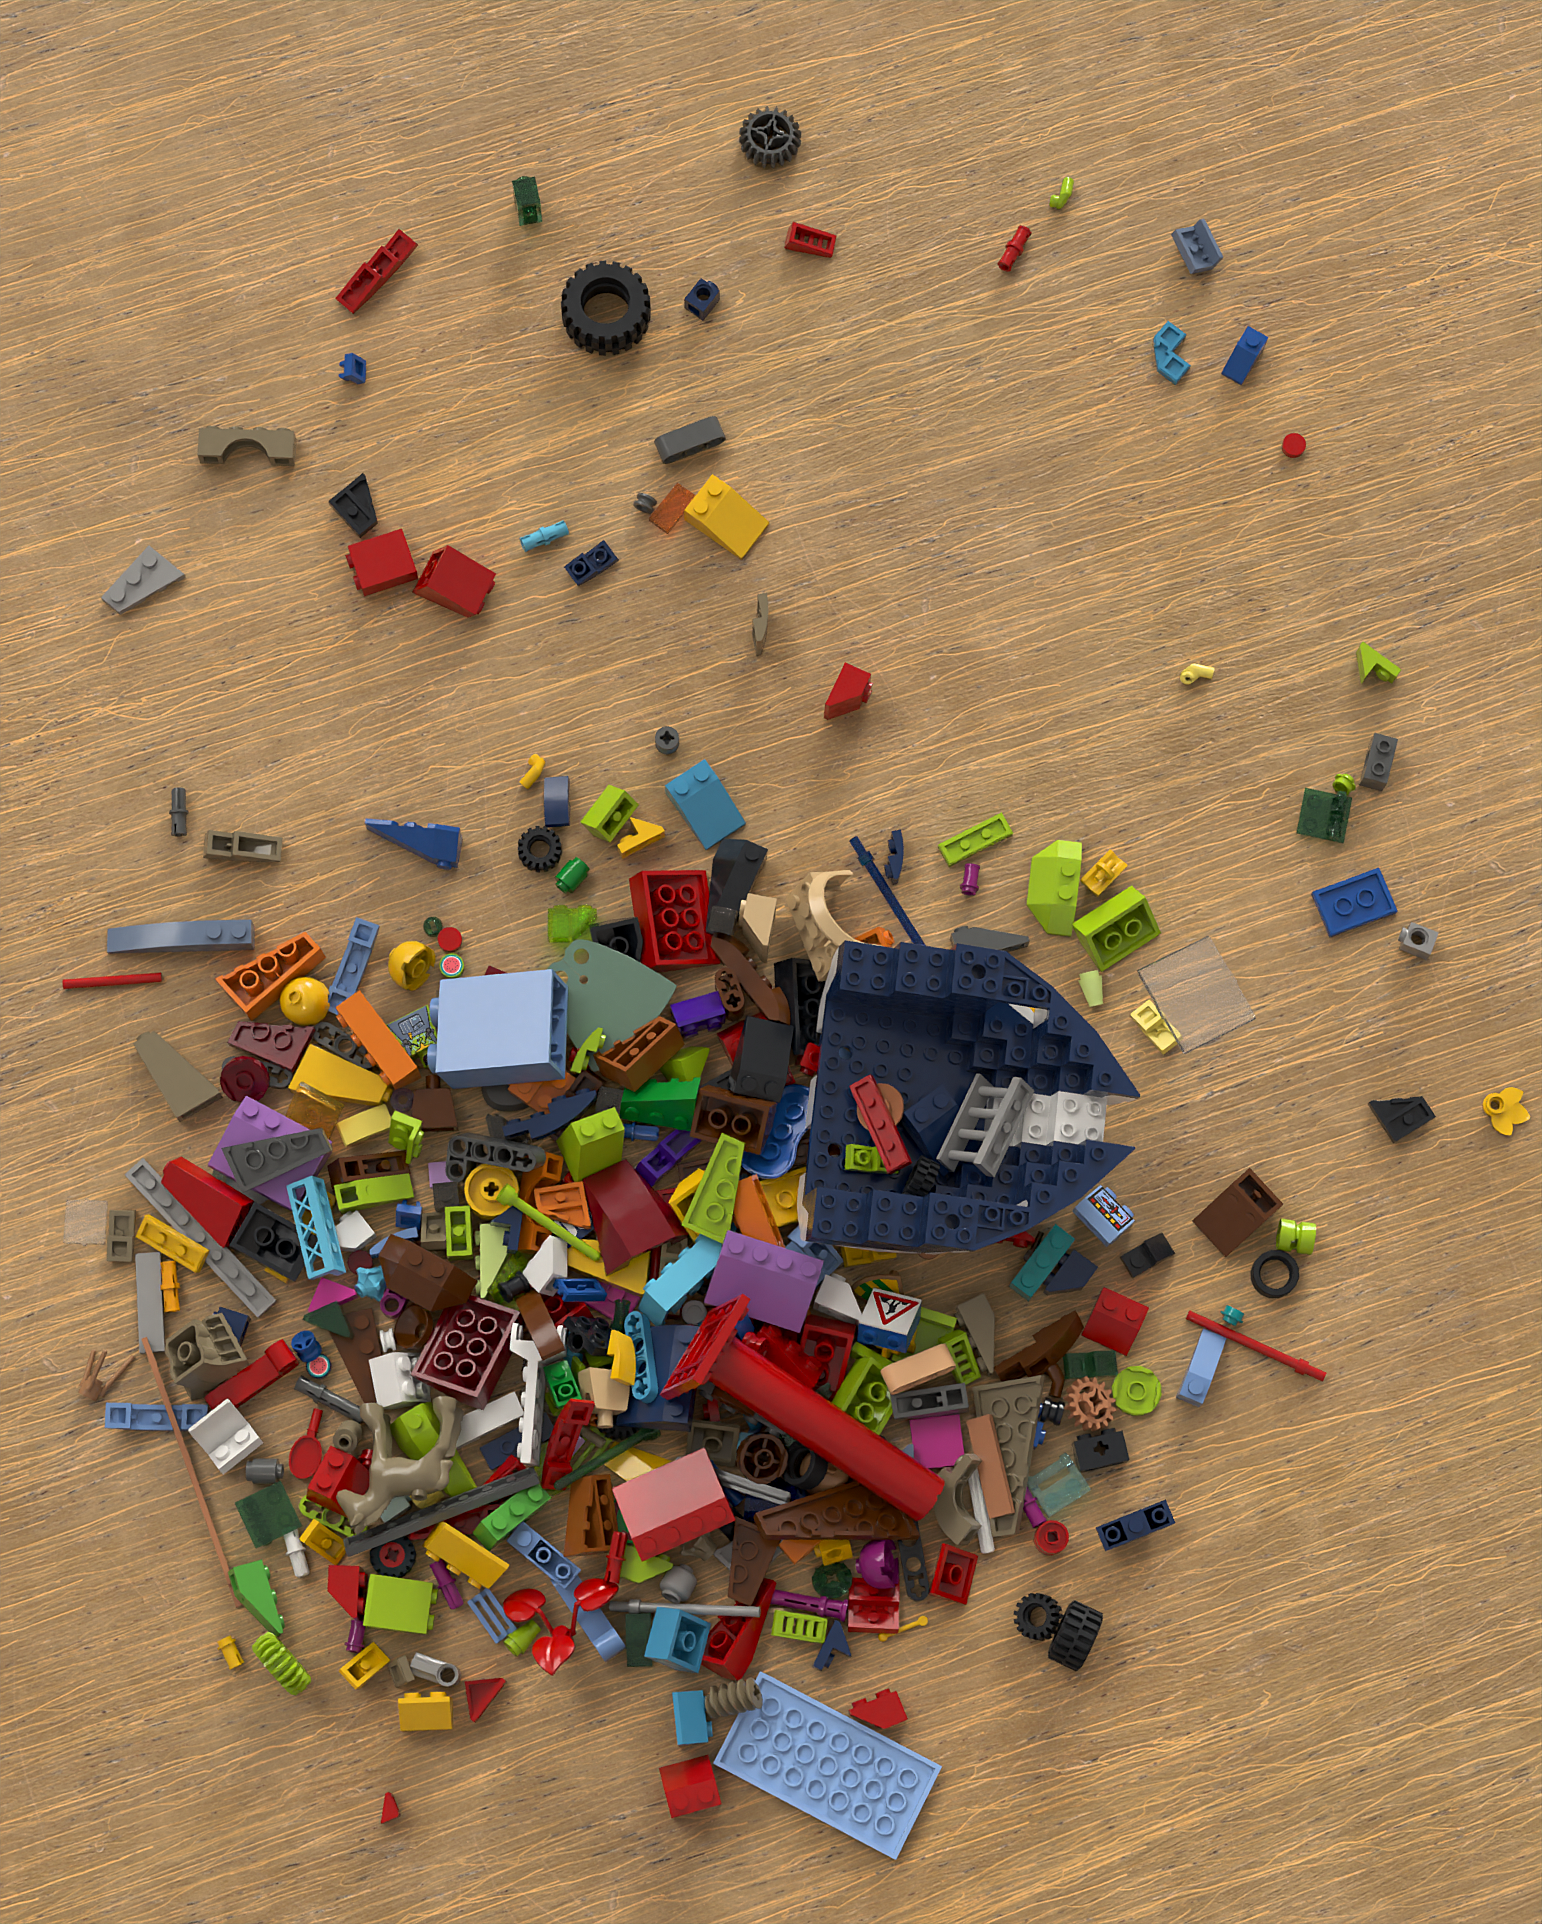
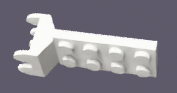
M513 1323L510 1350L528 1360V1367L525 1366L523 1369V1381L526 1382V1392H522L521 1407H524V1417H520L519 1421L522 1443H518L517 1457L521 1458V1463L528 1466L539 1467L546 1384L543 1367L567 1356L568 1331L562 1325H558L557 1332L566 1350L542 1361L534 1341L523 1340V1326L519 1325V1323Z

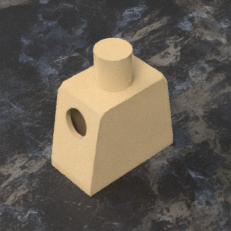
M589 1367L578 1372L582 1400L595 1402L592 1414H598V1428H612L613 1415H618L627 1410L630 1386L610 1379L611 1369Z

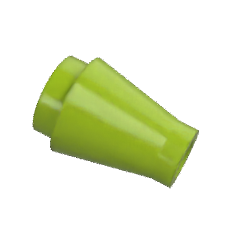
M531 1619L525 1625L506 1635L507 1639L503 1643L514 1656L518 1657L526 1652L537 1634L541 1631V1628Z

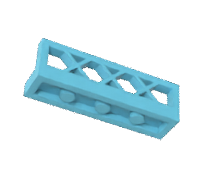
M309 1176L287 1185L308 1279L314 1280L327 1274L339 1276L346 1273L324 1180L315 1176ZM305 1186L307 1194L303 1202L297 1200L295 1190ZM306 1208L312 1213V1218L308 1225L302 1221V1215ZM311 1232L317 1234L318 1238L314 1249L309 1247L307 1242ZM318 1255L322 1257L325 1268L314 1271L313 1262Z

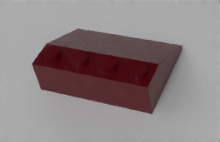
M470 1295L466 1304L444 1309L410 1374L411 1377L449 1397L455 1398L463 1404L484 1410L513 1353L510 1350L513 1323L522 1325L523 1331L526 1327L521 1312Z

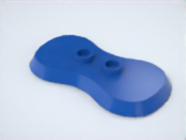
M789 1084L784 1087L780 1103L776 1102L777 1108L773 1127L761 1155L746 1151L743 1153L742 1166L749 1173L757 1174L758 1177L773 1179L783 1176L793 1166L798 1143L803 1134L808 1130L805 1126L809 1087L798 1084Z

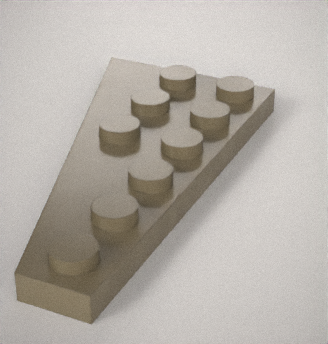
M1044 1375L973 1387L976 1417L992 1414L1015 1509L1013 1514L990 1519L992 1537L1019 1534L1045 1379Z

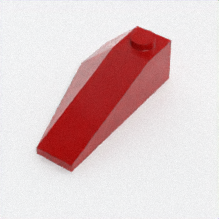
M764 1578L753 1602V1607L761 1608L760 1617L718 1616L720 1621L708 1634L701 1662L702 1666L726 1679L737 1682L742 1679L755 1654L777 1584L774 1580ZM735 1601L736 1604L734 1606H746Z

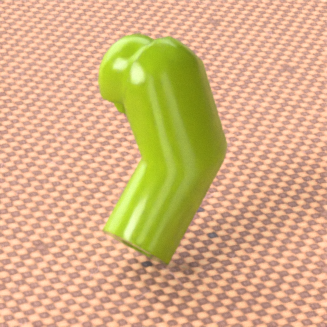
M1065 177L1063 179L1060 195L1051 196L1050 207L1057 208L1056 210L1064 207L1072 195L1074 185L1072 178Z

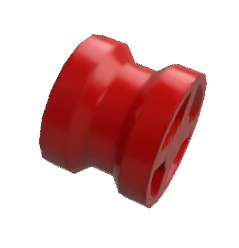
M750 1331L742 1339L743 1343L762 1356H766L769 1349V1340L767 1338H758L755 1333Z

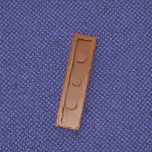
M992 1414L967 1420L973 1452L982 1460L977 1469L989 1519L1015 1513Z

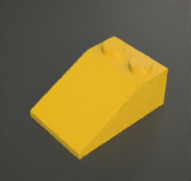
M713 474L684 510V520L741 560L770 524L732 487Z

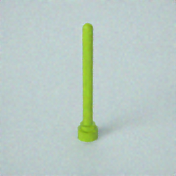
M509 1184L502 1188L496 1201L504 1206L506 1204L508 1206L513 1205L593 1261L600 1259L601 1255L598 1251L520 1199L515 1192V1188Z

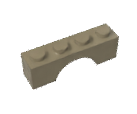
M207 426L206 428H199L197 455L202 464H224L228 456L235 450L243 447H253L265 453L273 466H295L297 439L295 432L288 428L267 430L263 427H255L253 430H247L237 426L230 427L229 429Z

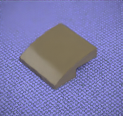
M767 593L757 594L758 618L752 619V637L756 656L762 654L767 637Z

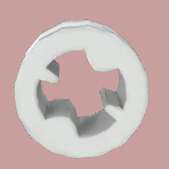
M389 1328L388 1332L380 1330L384 1353L388 1349L396 1350L393 1329Z

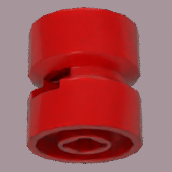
M1050 1520L1044 1522L1035 1531L1033 1539L1035 1548L1047 1556L1060 1553L1069 1542L1067 1528L1058 1521Z

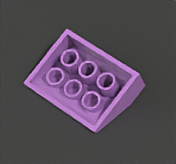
M246 1096L226 1128L208 1163V1167L236 1181L221 1148L308 1131L310 1129ZM332 1151L251 1190L292 1211L286 1186L309 1176L317 1177ZM305 1186L295 1190L297 1200L302 1201L307 1193Z
M727 1230L704 1303L718 1307L740 1294H744L751 1299L747 1305L749 1317L800 1333L824 1261Z

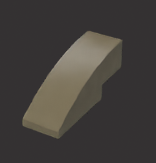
M208 830L204 839L203 858L243 862H280L282 837L239 831L228 833Z

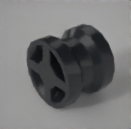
M1045 1397L1040 1422L1050 1421L1054 1425L1059 1426L1065 1402H1053L1051 1398Z

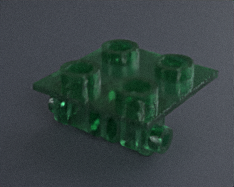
M1305 788L1296 834L1344 844L1352 797H1347V793L1344 791H1337V794Z
M281 1481L235 1502L256 1549L261 1546H267L273 1540L302 1527Z

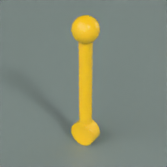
M920 1616L917 1621L899 1627L898 1633L918 1625H927V1617ZM879 1633L878 1639L881 1642H885L888 1637L896 1634Z

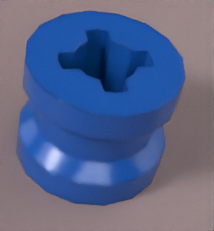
M301 1331L291 1341L293 1350L297 1352V1356L302 1362H311L317 1359L322 1352L321 1345L316 1341L311 1331Z

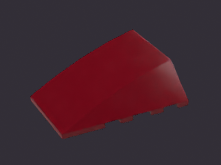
M627 1159L582 1179L606 1276L627 1267L630 1260L667 1242L674 1245L690 1237L675 1212Z

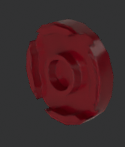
M239 1056L231 1059L224 1066L220 1077V1085L223 1092L234 1102H242L246 1096L259 1101L264 1097L270 1082L267 1068L257 1059L248 1056Z

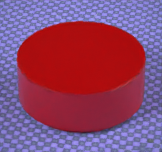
M1298 433L1288 434L1282 442V451L1290 458L1300 457L1306 448L1304 437Z
M446 927L439 932L437 940L443 951L451 953L461 947L462 936L459 930L454 927Z

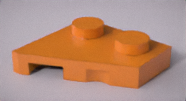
M583 1181L534 1189L536 1209L555 1221L584 1229H591Z

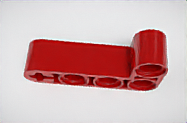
M283 1339L273 1343L264 1351L265 1355L207 1394L204 1399L211 1410L226 1399H229L238 1408L296 1368L300 1362Z

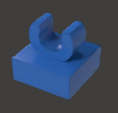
M354 353L345 354V360L339 363V366L344 368V373L339 374V377L345 381L351 380L356 384L365 383L366 360Z
M403 1200L402 1204H397L396 1227L407 1229L417 1227L420 1230L422 1224V1207L420 1202L417 1201L416 1206L407 1205V1200Z

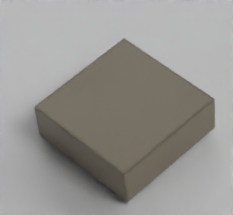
M406 1656L397 1658L387 1664L396 1688L415 1680Z

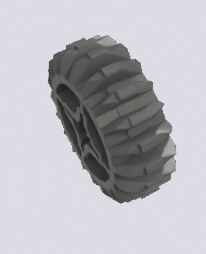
M766 106L765 112L758 108L756 115L750 113L748 115L749 120L744 119L743 127L739 130L741 135L739 143L742 144V152H747L746 158L748 160L754 158L753 163L755 165L762 162L763 168L767 164H771V167L774 169L775 163L783 166L784 159L790 162L792 155L798 153L797 148L801 146V131L798 130L799 124L794 122L793 115L787 117L786 110L779 113L777 106L774 108V111H769V107ZM776 125L785 130L787 134H784L783 131L778 130ZM771 131H773L772 139H770L768 144V136H770ZM753 140H755L756 143L761 144V145L764 147V149L758 147V146L753 142Z

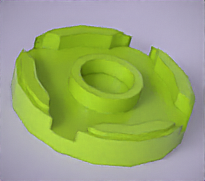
M1130 1366L1122 1370L1115 1377L1111 1387L1112 1398L1116 1400L1114 1402L1115 1405L1123 1413L1131 1416H1143L1150 1413L1158 1405L1162 1395L1161 1384L1150 1369L1142 1366Z

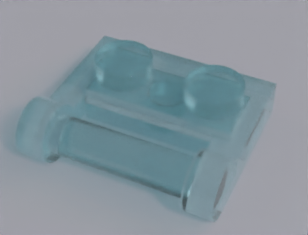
M1066 1452L1059 1456V1460L1033 1477L1028 1476L1027 1487L1037 1498L1048 1518L1091 1490ZM1065 1467L1069 1471L1068 1475L1044 1491L1040 1490L1039 1484Z

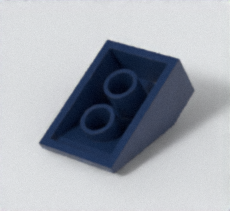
M943 1084L906 1110L900 1120V1123L925 1157L940 1164L938 1174L941 1178L950 1171L936 1158L960 1109ZM969 1139L964 1151L976 1153L980 1146L976 1140Z

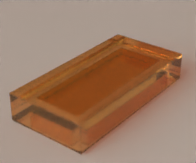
M677 482L649 517V521L668 534L684 515L685 508L696 495Z

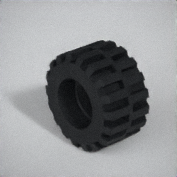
M1076 1600L1072 1601L1067 1607L1063 1619L1060 1621L1062 1623L1061 1627L1057 1628L1059 1632L1052 1639L1048 1650V1658L1074 1671H1078L1083 1666L1095 1642L1103 1621V1613Z

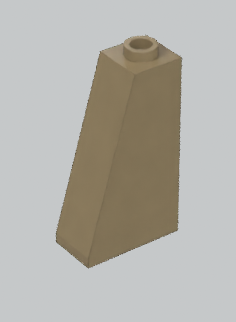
M149 1031L136 1038L137 1041L133 1045L179 1122L223 1098L219 1090L155 1031L151 1033Z

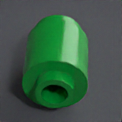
M577 857L569 860L554 877L557 881L556 887L565 894L567 892L573 893L586 879L590 868Z

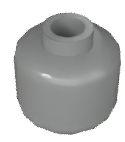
M680 1564V1566H673L671 1570H668L660 1582L662 1596L676 1604L687 1601L697 1585V1579L692 1574L693 1569L685 1564Z

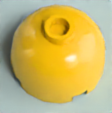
M406 941L394 948L389 954L388 972L392 980L405 990L414 991L421 987L430 976V974L426 973L429 967L432 966L434 968L436 956L434 950L417 941Z
M312 977L292 979L284 986L280 994L281 1011L288 1020L297 1025L308 1026L310 1024H318L329 1010V991L322 982Z

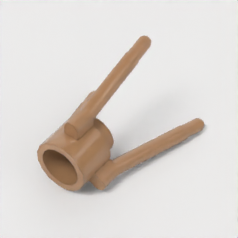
M104 1349L90 1376L96 1353L95 1350H91L83 1378L79 1384L81 1387L78 1393L94 1401L97 1400L98 1396L104 1398L107 1390L134 1360L135 1357L133 1355L101 1387L103 1382L96 1379L104 1362L107 1350Z

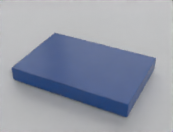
M1380 868L1370 870L1311 893L1329 938L1398 912Z

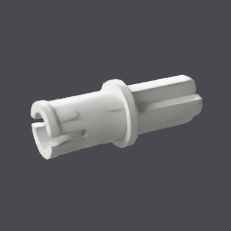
M297 1526L288 1527L281 1531L288 1551L286 1556L290 1557L295 1576L301 1578L310 1573L304 1554L306 1548L302 1546L299 1540Z

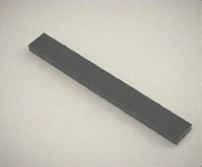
M534 1466L363 1531L358 1535L345 1538L343 1542L347 1556L351 1557L539 1484Z

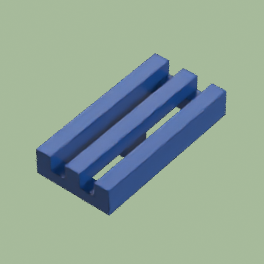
M596 1278L555 1279L553 1284L554 1289H558L557 1293L563 1295L562 1300L564 1302L605 1301L608 1295Z

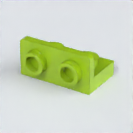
M394 1111L390 1122L388 1143L399 1150H407L406 1163L411 1164L414 1157H419L423 1144H421L424 1137V1132L421 1131L422 1121Z

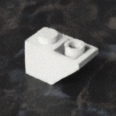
M357 1210L353 1213L349 1211L339 1219L340 1223L335 1226L341 1251L354 1252L361 1250L377 1237Z
M550 1235L542 1243L539 1251L528 1262L527 1267L523 1271L528 1282L538 1293L553 1297L558 1289L553 1287L555 1279L567 1278V1242L561 1238Z

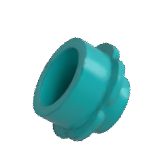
M1226 1305L1224 1311L1220 1312L1224 1315L1222 1320L1233 1326H1236L1237 1323H1243L1244 1313L1231 1306Z

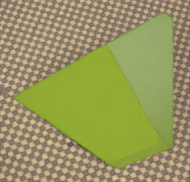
M697 1046L680 1049L660 1068V1071L668 1082L671 1081V1078H679V1082L693 1081V1078L701 1076L710 1049Z

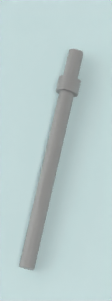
M630 1599L629 1602L610 1601L609 1605L610 1611L629 1612L630 1615L656 1613L657 1607L680 1609L692 1615L760 1617L761 1608L753 1606L649 1603L638 1599Z

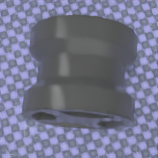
M665 726L656 732L655 745L657 750L662 754L668 755L678 749L679 735L674 728Z

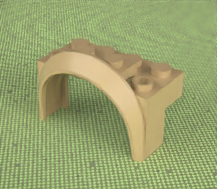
M850 870L810 872L786 897L788 907L818 981L827 980L832 958L838 947L845 940L863 943L849 936L837 925L828 911L824 898V892L842 890L840 885L848 877L853 876V872Z

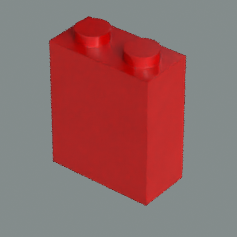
M402 528L347 546L349 554L345 556L349 568H355L357 575L353 576L356 589H362L364 597L418 579L417 570Z

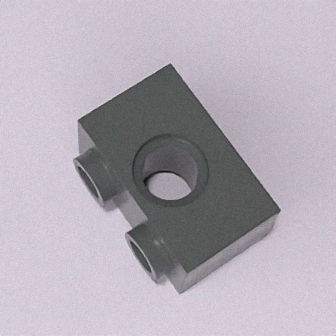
M1374 733L1369 742L1359 782L1360 786L1383 791L1388 782L1398 742L1397 738Z

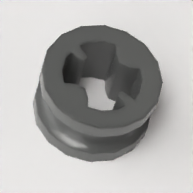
M638 493V500L634 501L633 506L644 513L652 514L654 511L652 507L657 504L656 499L645 493Z

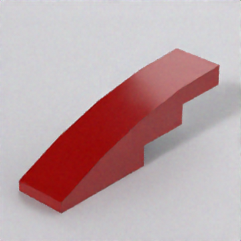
M398 229L385 247L381 245L369 262H364L335 299L354 314L390 279L416 249L418 244L402 230Z

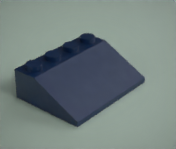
M677 1324L650 1326L658 1383L657 1397L651 1403H643L633 1396L632 1386H630L627 1410L617 1415L616 1426L691 1432L697 1388L689 1390L688 1393L684 1392L679 1397L676 1396L670 1400L660 1396V1393L700 1326ZM643 1340L638 1342L636 1346V1351L642 1349L644 1344ZM646 1362L639 1367V1374L645 1371Z

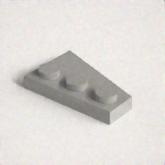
M148 545L105 592L101 599L121 615L144 602L147 597L158 591L165 590L168 585L177 580L179 582L186 577L184 573Z

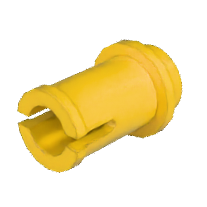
M231 1635L217 1642L219 1645L217 1649H221L230 1670L245 1663L234 1643L236 1639H233Z

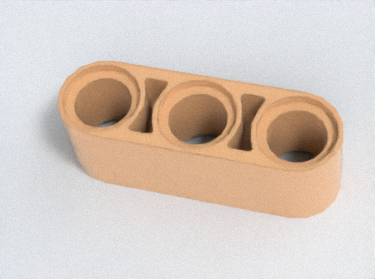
M944 1343L884 1367L880 1372L890 1394L894 1395L953 1371L956 1368V1364L947 1345Z

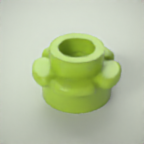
M1337 774L1335 776L1332 786L1340 795L1347 796L1356 789L1354 779L1350 775Z

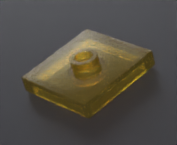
M301 1081L298 1084L285 1117L310 1130L323 1128L327 1139L330 1140L344 1104Z

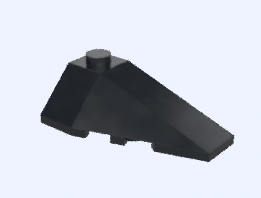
M722 839L712 863L705 933L713 936L714 932L717 931L730 934L731 936L740 916L741 901L747 900L748 893L751 894L767 860V848L744 839Z
M638 917L612 919L588 925L592 942L611 948L640 962L643 939Z
M789 958L774 963L775 988H781L789 1005L790 1025L794 1027L791 1043L793 1054L803 1056L808 1043H813L817 1046L819 1044L821 1033L816 1032L819 1006L826 981H818L810 960Z

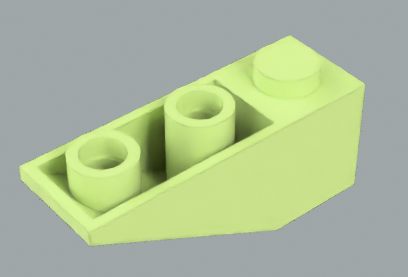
M480 1224V1231H475L476 1246H480V1255H476V1270H480V1280H477L476 1295H481V1299L487 1300L510 1253H506L507 1246H503L504 1232L509 1231V1228Z

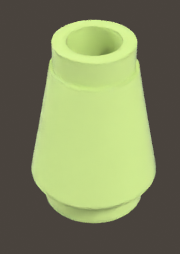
M1095 970L1079 974L1080 980L1078 982L1089 1007L1103 1004L1102 975L1099 976V971Z

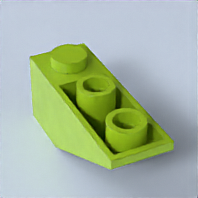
M409 1173L362 1179L334 1185L338 1208L341 1214L414 1198Z

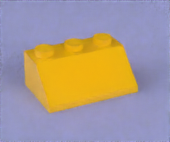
M442 1521L436 1523L422 1545L427 1549L425 1553L436 1562L441 1558L448 1563L446 1568L458 1576L461 1572L469 1577L467 1582L479 1590L482 1586L489 1589L509 1567V1564Z

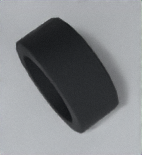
M1270 1250L1262 1253L1253 1263L1250 1271L1251 1282L1254 1289L1267 1298H1281L1288 1295L1296 1287L1299 1280V1267L1290 1254L1281 1250ZM1270 1260L1283 1262L1289 1270L1288 1282L1281 1288L1272 1289L1266 1286L1260 1277L1262 1266Z
M798 1441L792 1443L787 1449V1467L782 1476L787 1483L795 1487L811 1490L824 1479L829 1462ZM810 1452V1465L804 1475L800 1477V1464L804 1456Z

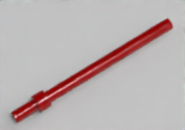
M1189 1310L1186 1316V1320L1294 1368V1372L1298 1374H1307L1322 1382L1327 1374L1309 1365V1362L1302 1358L1299 1360L1193 1311Z

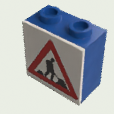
M873 1288L859 1320L858 1341L906 1353L921 1319L922 1300Z

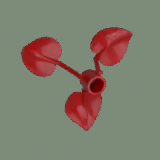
M591 1578L581 1582L574 1590V1597L578 1601L574 1603L570 1629L564 1625L552 1628L543 1611L539 1609L546 1603V1598L542 1592L536 1589H521L510 1594L503 1602L504 1613L508 1619L514 1622L528 1621L534 1617L535 1613L540 1615L551 1637L544 1636L539 1638L532 1647V1654L537 1664L545 1672L553 1676L557 1669L575 1651L576 1646L573 1636L577 1634L575 1628L579 1606L587 1612L597 1610L616 1595L619 1586L616 1583L603 1581L601 1578Z

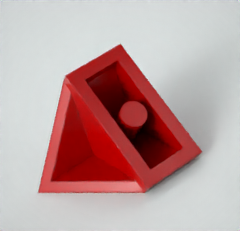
M503 1678L464 1681L469 1715L473 1722L476 1723L507 1683L506 1680Z

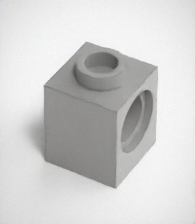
M1411 922L1407 928L1403 927L1398 937V941L1401 942L1399 950L1426 960L1431 955L1439 932ZM1416 935L1420 937L1422 944H1414L1411 936Z

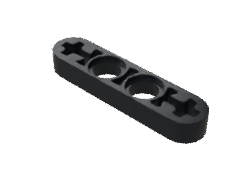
M913 1520V1522H914V1524H915V1526H916V1528H917V1530H918V1532H919V1534H920L918 1521H914V1520ZM921 1536L916 1540L915 1545L911 1547L905 1546L902 1540H897L907 1596L915 1602H920L929 1594V1583ZM914 1557L920 1561L921 1567L918 1571L911 1572L907 1569L906 1562L909 1558ZM923 1574V1579L918 1578L920 1587L925 1588V1591L921 1592V1597H917L916 1593H911V1589L915 1586L914 1579L909 1581L908 1576Z

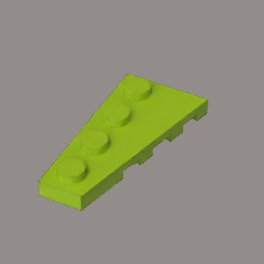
M724 1133L721 1134L682 1222V1226L723 1243L726 1231L731 1229L745 1147L744 1142Z

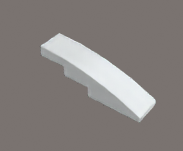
M515 1391L486 1404L484 1410L476 1409L464 1415L461 1421V1432L456 1443V1449L479 1440L480 1437L524 1416V1411Z

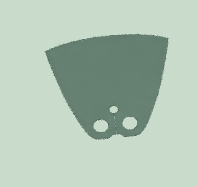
M583 939L573 941L566 948L563 960L554 962L547 968L553 969L554 972L564 971L568 976L566 983L568 986L567 1034L577 1049H580L592 1032L598 1027L603 1028L602 1034L606 1035L603 1048L597 1049V1052L600 1051L601 1054L613 1048V1043L620 1039L621 1042L627 1040L634 1035L633 1031L657 1018L677 987L673 982L635 959L596 942ZM582 948L588 951L589 960L585 964H578L574 960L573 956L576 950ZM580 976H587L588 982L586 984L580 983ZM586 1051V1055L590 1056L588 1062L590 1068L594 1072L599 1070L593 1057L595 1053Z

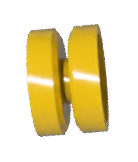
M481 1164L472 1170L467 1177L464 1188L466 1201L474 1215L480 1219L492 1221L511 1207L507 1204L504 1206L496 1201L498 1194L506 1184L515 1188V1192L519 1197L520 1189L517 1178L509 1168ZM490 1190H496L494 1196H489Z

